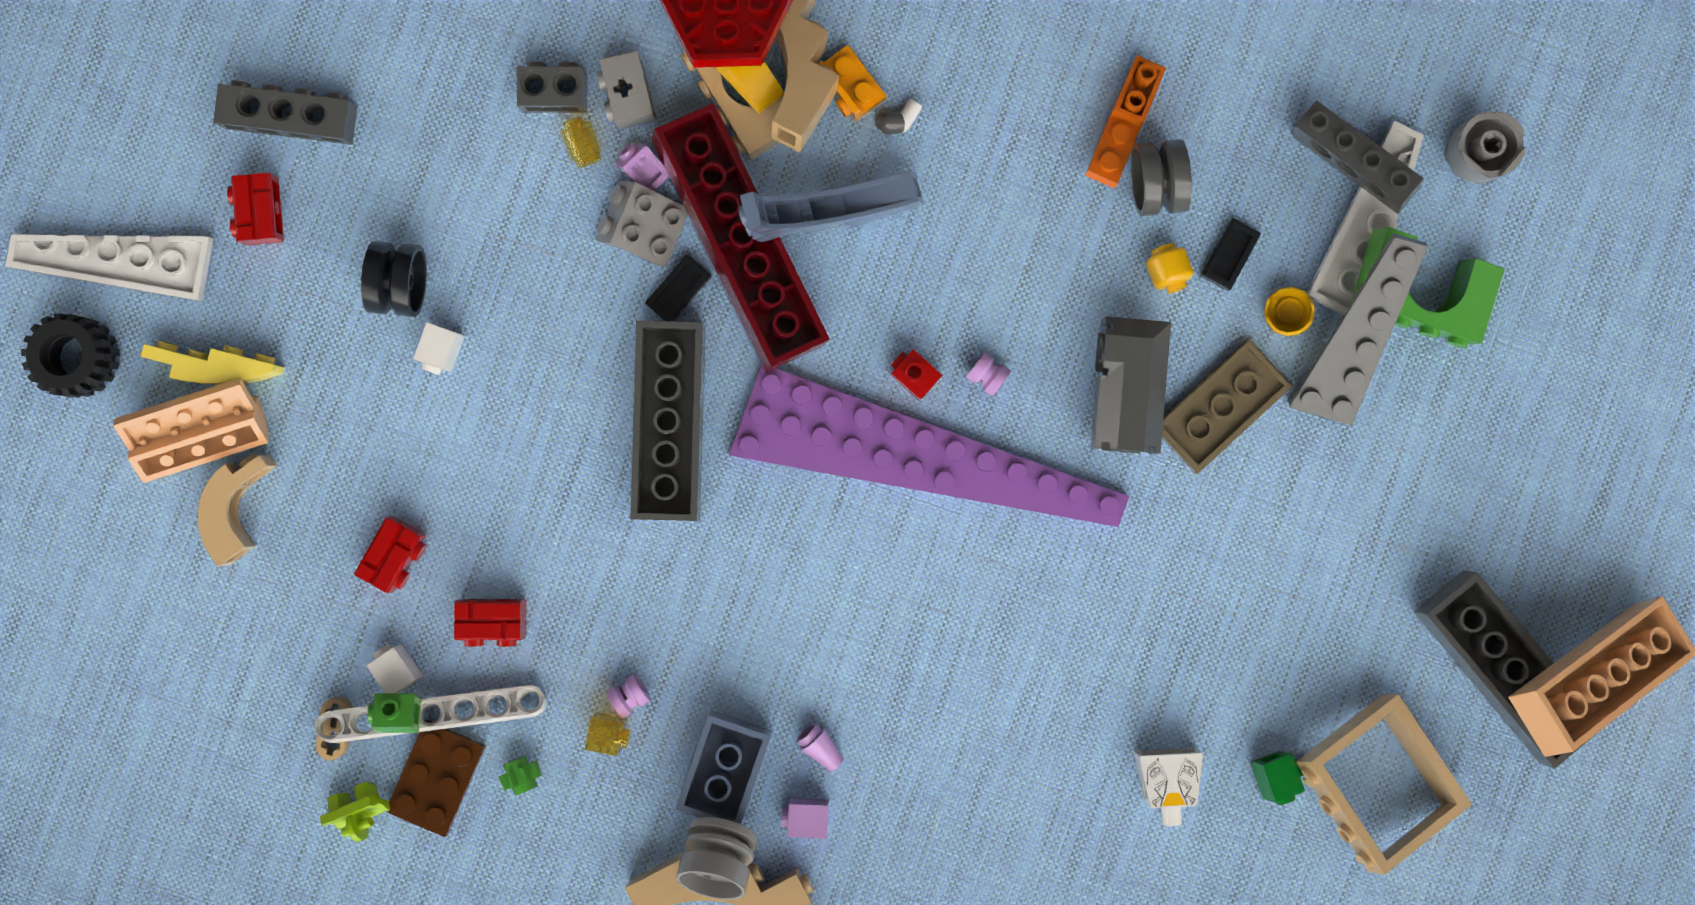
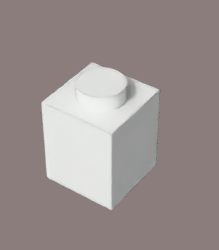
M426 322L413 359L422 362L421 369L437 375H440L441 370L452 372L464 336Z
M390 644L385 645L372 654L375 660L366 665L384 693L398 694L423 677V674L402 644L393 648Z

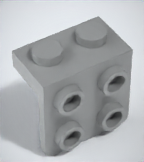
M620 180L619 184L613 188L609 200L611 204L607 214L602 216L598 223L596 240L609 246L621 248L655 265L666 266L688 215L685 207L636 182Z

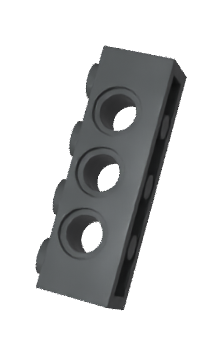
M231 80L230 85L218 84L213 123L228 130L353 145L357 106L347 100L348 96L340 93L329 92L327 97L315 96L316 92L307 89L296 88L295 93L283 92L282 87L264 84L263 89L251 88L250 83ZM255 101H259V109L255 113L250 114V105ZM286 105H292L291 114L286 118H282V109ZM318 109H324L322 120L313 122L314 113Z
M1317 100L1295 125L1294 138L1397 214L1402 211L1419 191L1424 180L1422 176Z

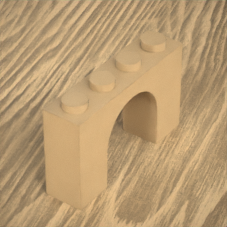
M686 52L680 55L690 72L697 71L701 78V81L697 84L707 100L711 97L714 99L718 106L717 111L725 127L727 125L731 127L735 134L731 139L740 155L746 152L750 160L780 143L771 138L772 121L783 97L758 114L752 107L737 103L727 94L724 89V77L716 67L693 68Z

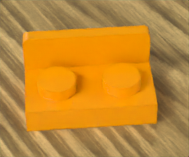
M849 45L825 62L821 60L817 63L818 65L828 66L834 73L839 75L837 93L835 94L838 100L835 101V104L845 117L850 115L856 122L886 100L887 96Z

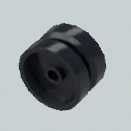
M371 242L365 253L361 275V296L366 312L386 315L393 308L398 316L417 317L423 305L427 282V263L423 247L420 245L402 244L396 251L394 245L390 242Z

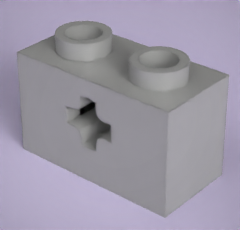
M633 51L600 59L602 70L597 71V78L601 91L607 90L609 102L604 103L608 121H614L619 130L656 121L639 52ZM627 85L630 89L628 90V97L623 98L621 95L622 86Z

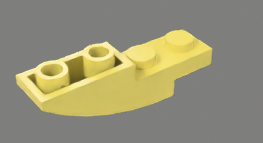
M157 341L156 346L144 344L140 356L172 365L169 378L209 385H220L241 378L244 384L254 383L283 374L285 368L275 365V358L258 353H255L254 359L244 357L243 349L224 345L223 350L211 348L209 354L189 349L187 355L176 352L177 345Z

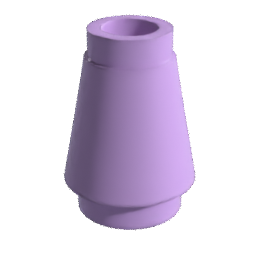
M813 723L805 728L797 738V742L800 744L799 749L824 768H827L829 772L838 768L844 760L823 726L819 727L816 723Z

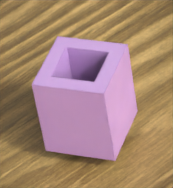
M790 798L789 807H782L781 827H788L787 837L827 839L829 800Z

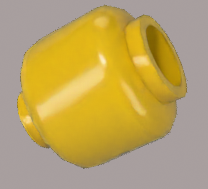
M1174 243L1165 244L1153 249L1150 252L1151 256L1146 261V267L1153 286L1158 290L1167 289L1168 294L1185 289L1187 287L1185 282L1193 276V269L1186 250L1183 247H1176Z

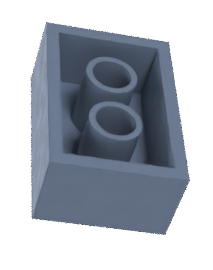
M710 710L676 810L699 818L715 817L741 824L772 730Z

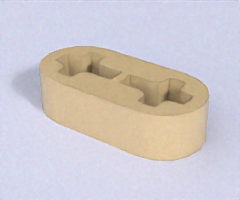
M334 697L322 705L320 715L330 711L337 704H339V710L353 708V705L347 698ZM335 718L328 719L323 725L325 735L332 736L334 731H336L335 734L338 733L340 730V721L338 719L336 725H334ZM317 735L316 750L323 759L335 760L345 755L349 749L350 741L339 742L340 748L331 752V747L326 746V741Z

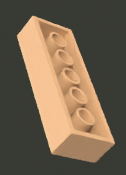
M1660 596L1630 606L1508 698L1544 757L1574 752L1694 658L1695 647L1664 597Z

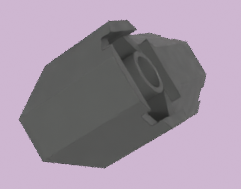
M1105 316L1101 319L1100 326H1106L1105 333H1098L1095 372H1102V375L1096 377L1091 449L1139 454L1141 452L1160 454L1171 322Z

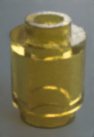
M578 117L565 122V129L560 131L571 162H575L577 168H584L601 161L600 152L602 149L591 121H583L582 117Z

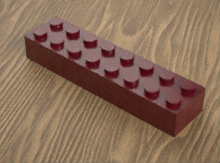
M714 103L655 128L652 142L765 372L768 373L823 347L830 338L780 237L764 242L754 240L753 236L747 234L745 226L740 219L738 207L742 205L740 195L749 192L758 194Z

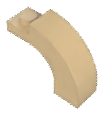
M252 454L239 463L240 469L236 464L222 465L209 479L202 492L198 506L199 533L205 549L218 567L231 565L256 546L240 523L238 507L240 499L247 488L277 466L270 455L257 456Z

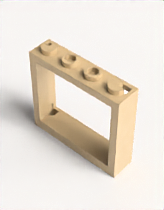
M1382 694L1295 761L1305 776L1302 780L1309 787L1313 788L1320 798L1318 800L1320 807L1326 814L1332 816L1338 825L1337 832L1340 837L1352 846L1357 854L1355 856L1357 862L1363 863L1367 871L1371 873L1386 875L1472 805L1399 694ZM1384 718L1441 803V806L1384 852H1381L1324 767V764Z

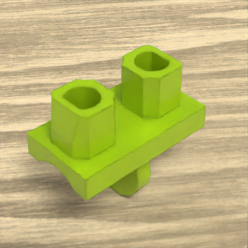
M363 782L354 787L355 802L351 803L350 794L337 793L329 796V812L320 816L321 826L333 824L337 829L341 830L343 837L350 836L356 842L365 840L369 834V827L374 825L372 817L390 810L389 801L379 798L376 784L370 782Z

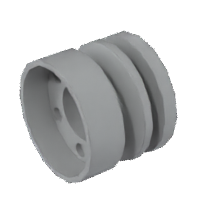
M700 817L692 820L688 829L689 836L685 841V847L689 852H685L681 857L676 875L677 882L685 889L709 898L721 900L742 898L746 893L750 876L749 868L746 865H749L754 859L753 851L757 846V835L751 829L727 819Z

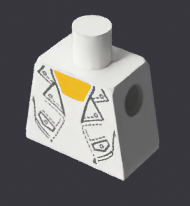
M1197 748L1134 751L1146 804L1150 808H1161L1162 825H1182L1181 807L1197 806L1203 759L1202 752Z

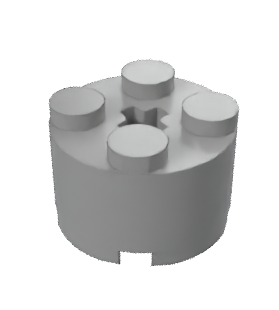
M1497 111L1480 113L1462 123L1453 131L1445 150V159L1449 162L1452 170L1462 179L1474 184L1490 182L1511 172L1522 161L1526 148L1523 141V136H1525L1523 128L1515 118L1507 113Z

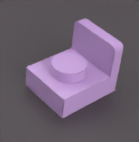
M639 142L635 144L630 143L625 146L618 154L620 158L615 162V165L620 170H623L633 182L652 191L669 177L665 166L646 145Z

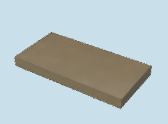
M1248 338L1164 415L1162 439L1195 474H1198L1293 386Z

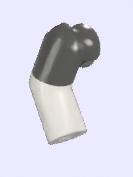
M909 99L900 113H880L875 119V126L887 135L904 133L909 130L921 111L922 106L916 101Z

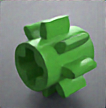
M527 756L504 764L503 767L506 773L498 776L503 790L506 791L512 788L514 796L538 787L535 778L540 777L542 773L537 761L529 763Z

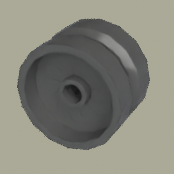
M1182 139L1164 141L1159 151L1152 142L1137 143L1133 146L1131 154V180L1137 213L1140 216L1157 215L1162 205L1169 213L1186 212L1189 210L1192 194L1191 167L1188 150Z

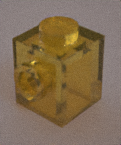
M596 712L590 719L584 750L617 756L622 751V748L627 749L631 729L627 728L628 718Z

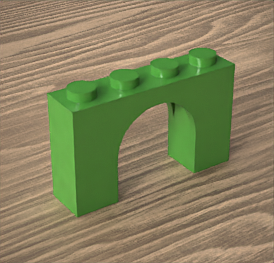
M1391 227L1374 229L1350 304H1352L1354 295L1360 285L1367 279L1370 269L1393 233L1415 240L1418 237ZM1477 258L1459 261L1450 292L1445 302L1431 312L1417 305L1410 293H1408L1395 326L1419 328V334L1430 338H1438L1439 336L1447 338V344L1458 348H1467L1468 344H1482L1505 269Z

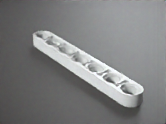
M534 685L421 699L419 732L535 717L545 709L546 698L540 688ZM527 693L538 694L540 702L535 709L527 710L522 707V698ZM495 697H503L507 702L505 711L500 714H493L489 711V703ZM463 701H469L474 706L472 715L465 719L457 717L456 708L458 704ZM431 705L438 706L441 711L439 719L433 723L425 722L423 719L424 710ZM368 706L327 711L322 713L315 722L316 734L328 743L408 733H378L374 728L365 732L359 731L356 726L357 720L361 715L368 714ZM331 718L338 719L340 721L338 733L332 736L325 735L323 732L325 722Z

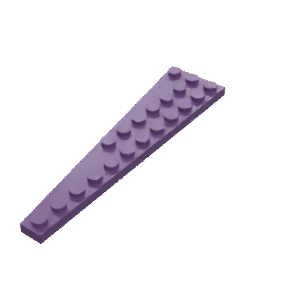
M761 365L729 456L1115 527H1119L1129 499L1127 495L784 371L774 369L766 373L763 365Z

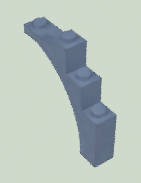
M912 170L863 183L811 193L764 196L755 192H749L740 195L742 205L738 207L747 234L753 236L754 240L764 242L799 231L810 234L841 224L851 227L923 206L924 202L917 175Z

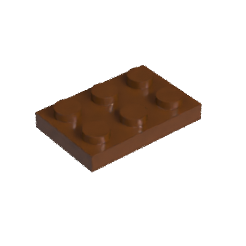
M448 728L419 732L390 799V810L387 813L442 837L448 836L487 745Z

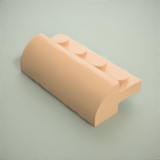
M241 378L117 417L113 423V427L129 450L127 459L143 483L267 444L269 438L267 421L257 396L252 397Z

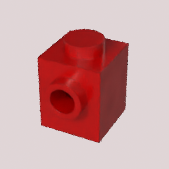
M914 349L909 354L903 351L891 364L895 369L891 376L918 401L943 376Z

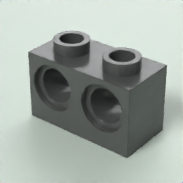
M534 61L527 62V66H517V106L523 113H587L588 74L583 67H579V64L575 62H560L559 66H546V63ZM568 80L576 81L574 91L571 93L561 92L564 82ZM533 81H544L541 91L538 93L529 92V86Z

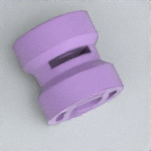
M984 352L966 378L973 383L981 381L984 391L992 397L1006 380L1011 370L1004 365H994L993 357Z
M635 673L626 678L623 685L613 686L606 691L611 705L621 718L630 715L636 706H644L651 701L649 692Z

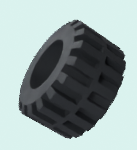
M63 313L54 314V318L46 316L41 319L42 325L34 324L30 328L33 332L32 336L26 335L23 342L28 344L27 349H21V356H25L27 360L22 363L23 369L31 371L27 376L29 380L38 383L37 388L47 391L49 394L76 398L95 395L94 391L101 392L106 388L105 381H113L115 376L111 372L113 369L118 370L120 363L115 362V356H120V350L113 347L117 343L116 338L112 335H107L110 330L106 326L100 325L94 319ZM76 338L82 348V360L75 371L67 374L61 365L60 355L64 345L69 340Z

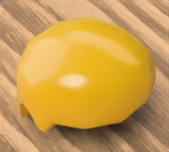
M1293 286L1279 288L1268 298L1264 308L1266 323L1273 332L1285 337L1297 336L1306 331L1312 324L1315 313L1314 302L1304 290Z

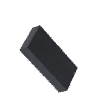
M1232 218L1200 276L1224 290L1230 291L1261 233Z
M686 255L646 300L645 304L664 321H674L712 278V275L689 255Z

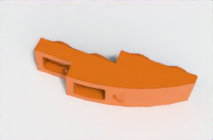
M1136 55L1101 133L1085 176L1112 188L1117 186L1166 67Z

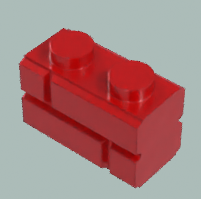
M271 173L231 176L232 186L227 188V197L230 205L234 206V218L230 219V231L232 236L236 238V242L244 245L283 243L284 234L279 178Z
M394 516L386 517L354 575L385 593L395 592L396 589L401 590L410 577L411 573L407 569L413 560L417 562L426 549L427 545L423 541L427 535Z
M526 599L456 600L454 603V639L464 640V646L469 647L484 646V640H497V646L500 647L517 646V640L526 638Z

